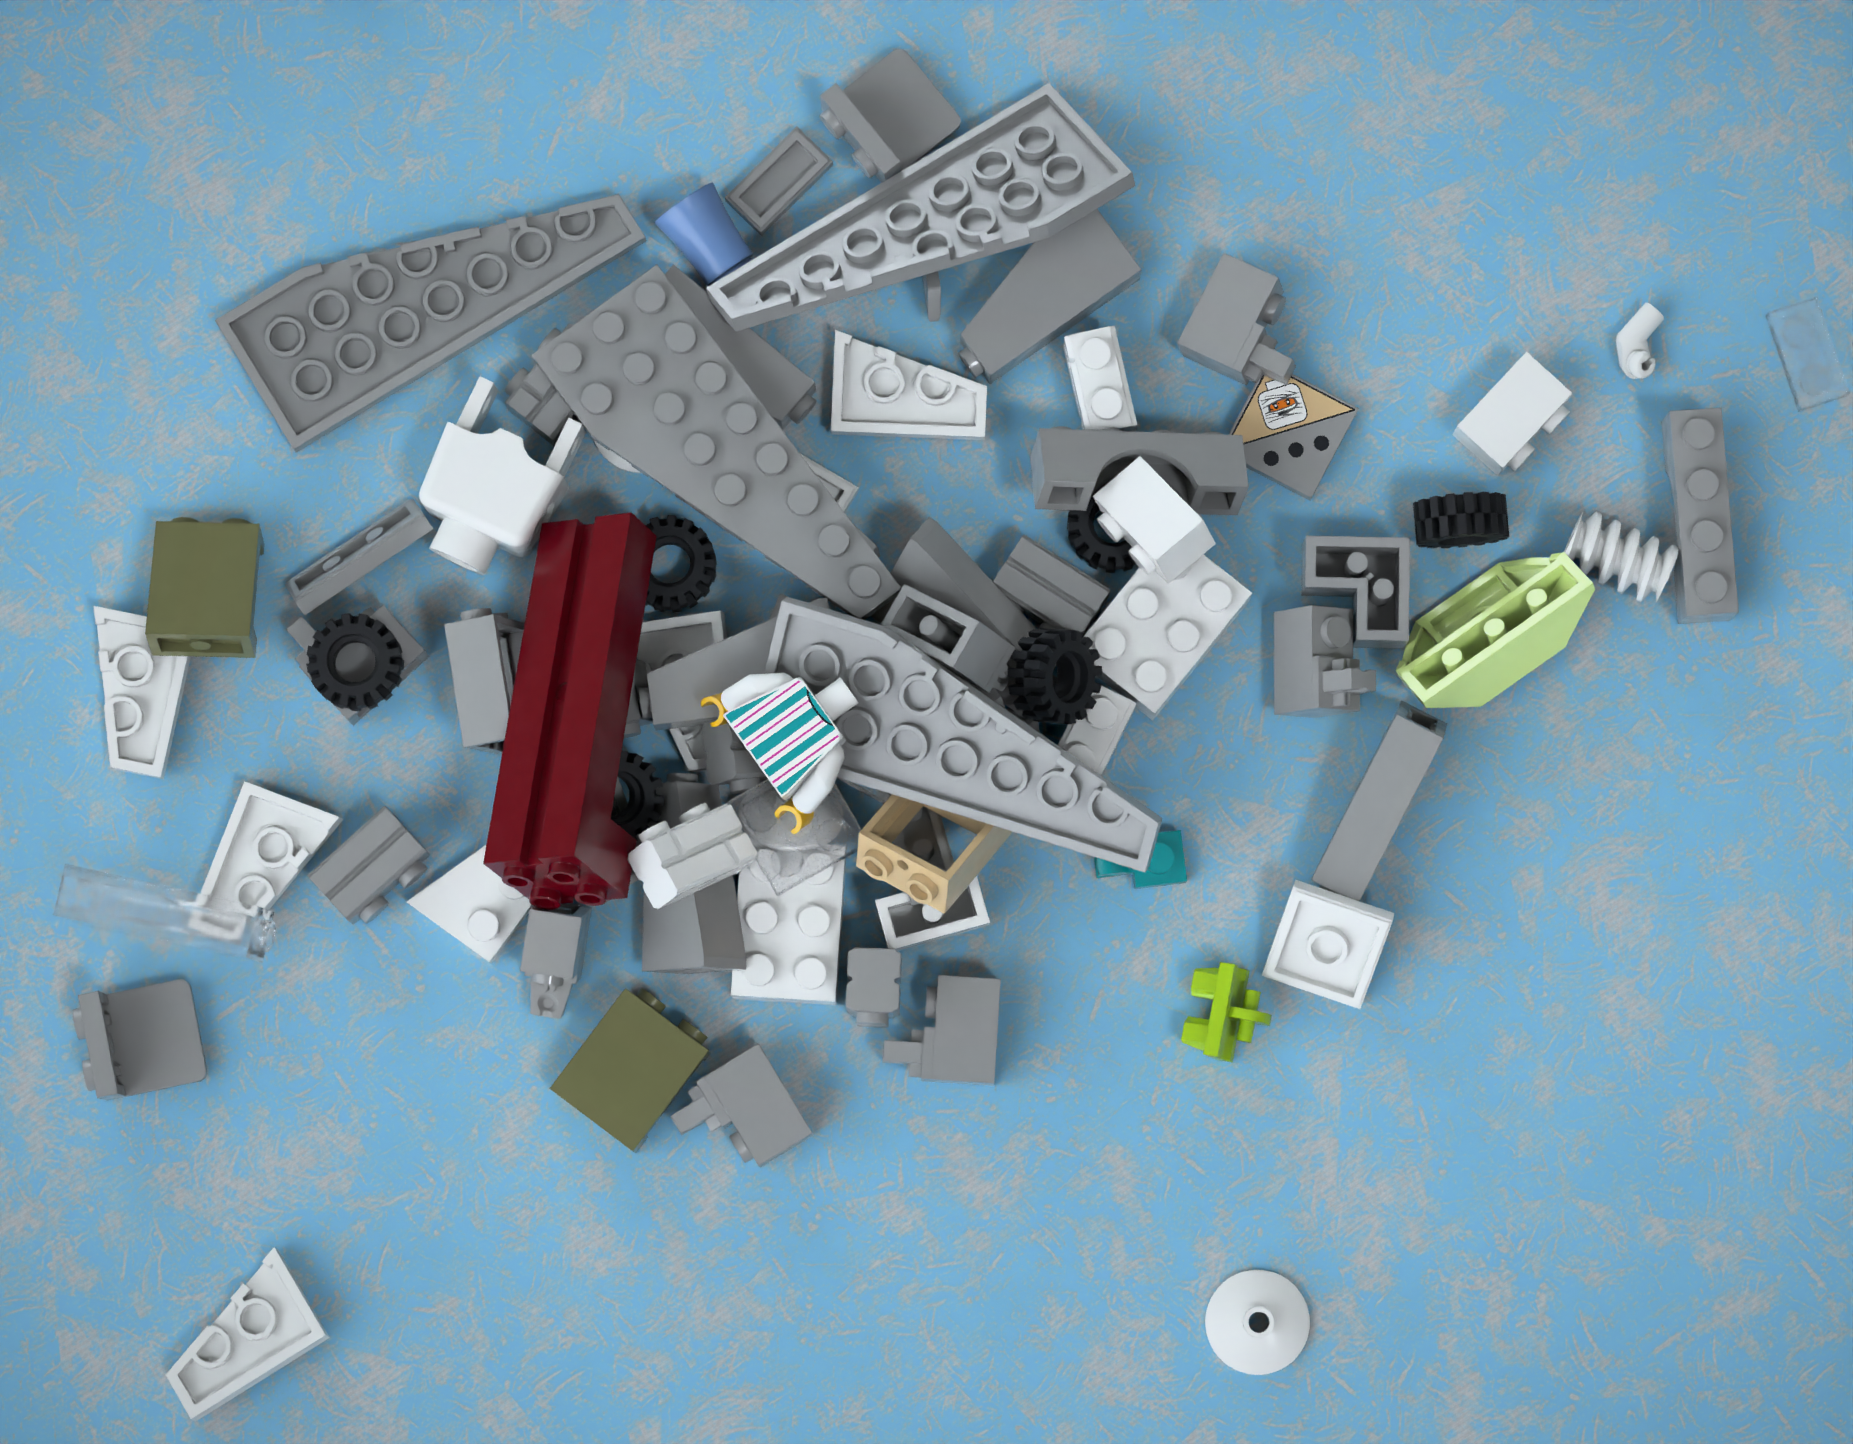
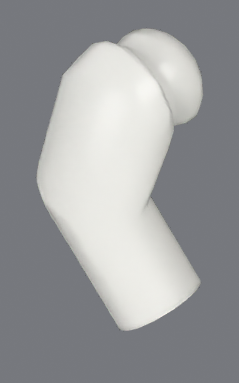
M1645 303L1617 334L1615 340L1619 366L1623 373L1632 379L1649 377L1656 366L1655 359L1650 356L1647 339L1663 322L1664 316L1649 303Z

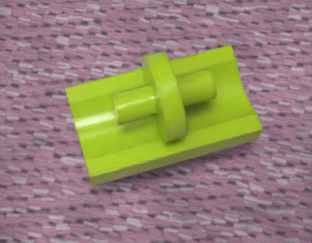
M1220 962L1219 968H1196L1194 970L1191 996L1213 1000L1210 1019L1187 1016L1184 1021L1181 1041L1203 1051V1055L1219 1061L1233 1063L1236 1042L1252 1043L1255 1024L1270 1026L1272 1015L1258 1011L1261 992L1246 989L1250 971L1238 968V965Z

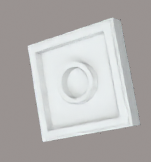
M1295 879L1262 976L1361 1009L1392 925L1394 913Z

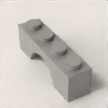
M1722 408L1669 411L1661 421L1665 472L1671 483L1676 518L1678 556L1674 570L1678 624L1730 621L1739 613Z
M1057 426L1050 429L1039 428L1030 455L1035 509L1086 511L1094 493L1141 456L1197 514L1238 515L1249 488L1242 435H1224L1215 431L1195 434L1173 433L1169 430L1136 432L1122 431L1117 428L1103 430H1077L1065 426Z

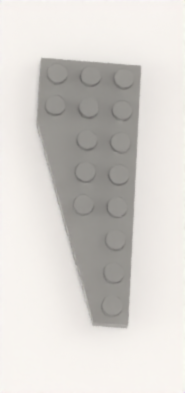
M1048 83L706 287L710 302L737 332L1050 238L1135 186L1133 172L1056 89Z
M617 194L558 208V211L528 218L525 216L506 220V223L484 228H479L478 226L400 244L401 247L372 254L366 252L348 256L346 260L324 265L318 263L305 266L217 318L215 321L287 440L297 453L646 242V237L620 195Z
M657 264L532 354L534 361L594 441L607 450L613 451L642 474L651 477L670 490L677 498L740 541H744L759 551L766 559L797 577L820 596L828 598L829 602L848 615L866 620L899 594L902 589Z
M786 597L782 600L764 674L784 672L793 679L801 677L814 695L841 677L859 702L833 721L846 739V742L842 745L845 759L838 773V778L1138 871L1146 872L1148 870L1162 817L888 627L794 598Z

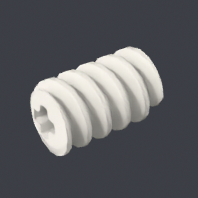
M1582 512L1565 547L1564 552L1572 561L1575 558L1580 559V569L1585 575L1595 566L1598 567V584L1603 586L1613 575L1618 576V593L1622 594L1634 583L1637 584L1636 601L1642 602L1651 592H1655L1657 602L1676 562L1678 547L1671 545L1659 555V538L1653 536L1640 547V530L1633 528L1622 539L1620 538V521L1614 520L1602 530V514L1600 512H1594L1585 522L1582 521Z

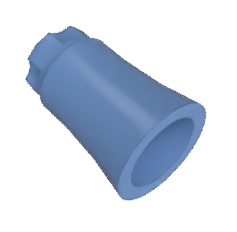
M713 182L701 187L681 200L654 222L680 249L707 286L753 260L750 258L753 256L752 251L739 234L727 213Z

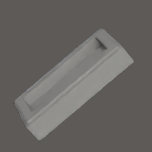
M796 126L725 196V201L762 236L833 166V161Z

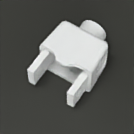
M481 376L457 424L447 422L421 486L419 499L429 515L442 521L429 549L454 564L477 574L485 575L497 548L518 557H526L534 550L540 538L542 523L550 522L569 489L564 477L586 431L582 423L568 417L545 466L529 457L524 447L523 438L499 428L492 433L478 434L498 393L494 382Z

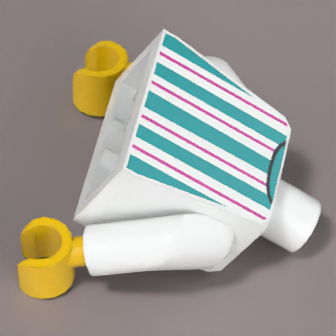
M784 672L749 674L725 689L722 693L703 698L701 700L702 707L716 704L719 708V717L716 721L710 723L711 727L729 723L780 797L786 801L793 796L776 809L775 817L778 819L787 811L792 812L797 819L796 827L790 831L792 834H796L811 823L814 818L815 809L831 792L845 759L842 745L846 742V739L833 721L859 703L841 677L814 695L801 677L793 679Z

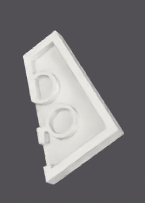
M835 330L831 414L832 435L985 440L987 386L932 365L926 366L897 355V352L880 346L875 347L856 340L851 335Z
M244 781L187 927L240 946L343 819Z

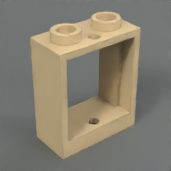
M892 794L859 832L856 867L864 870L870 877L882 880L909 894L918 903L927 904L945 914L1008 839L1012 831ZM923 806L977 834L946 872L892 843Z

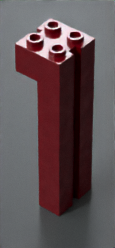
M631 512L596 516L594 524L584 525L578 519L542 523L483 861L485 866L502 878L504 884L514 887L529 899L531 905L541 909H557L560 907V904L573 903L574 898L582 904L591 906L603 905L606 900L628 898L632 867L627 859L628 854L636 848L637 840L611 819L657 537Z

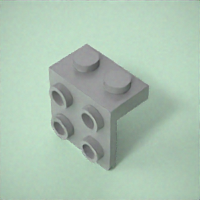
M903 49L893 50L843 91L835 83L820 95L821 110L823 112L819 117L823 124L836 139L843 136L855 150L851 156L858 167L868 178L876 175L881 183L921 160L955 133L961 123L957 112Z
M177 979L110 994L94 991L78 995L80 1008L73 1009L74 1027L78 1039H86L90 1059L82 1061L83 1075L88 1091L96 1090L97 1098L109 1101L200 1082L206 1078L207 1065L192 987L189 982Z

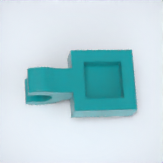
M1181 830L1158 833L1150 867L1146 872L1094 857L1096 878L1132 874L1134 889L1187 882Z

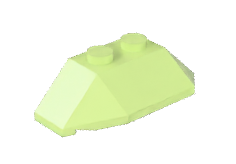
M1565 552L1551 554L1550 558L1530 557L1500 562L1415 621L1409 641L1405 646L1403 658L1399 661L1396 668V673L1425 708L1482 707L1566 647L1595 591L1594 584Z

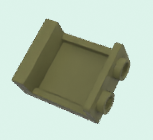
M178 517L171 521H156L145 635L152 655L256 657L257 637L253 625L259 557L264 554L265 545L259 524H253L238 518L227 519L222 523L199 522L189 517Z
M642 987L636 995L626 988L623 990L549 1088L635 1153L648 1138L647 1134L702 1061H705L711 1054L709 1050L702 1046L708 1038L706 1035L684 1019H682L678 1026H675L661 1015L666 1005Z

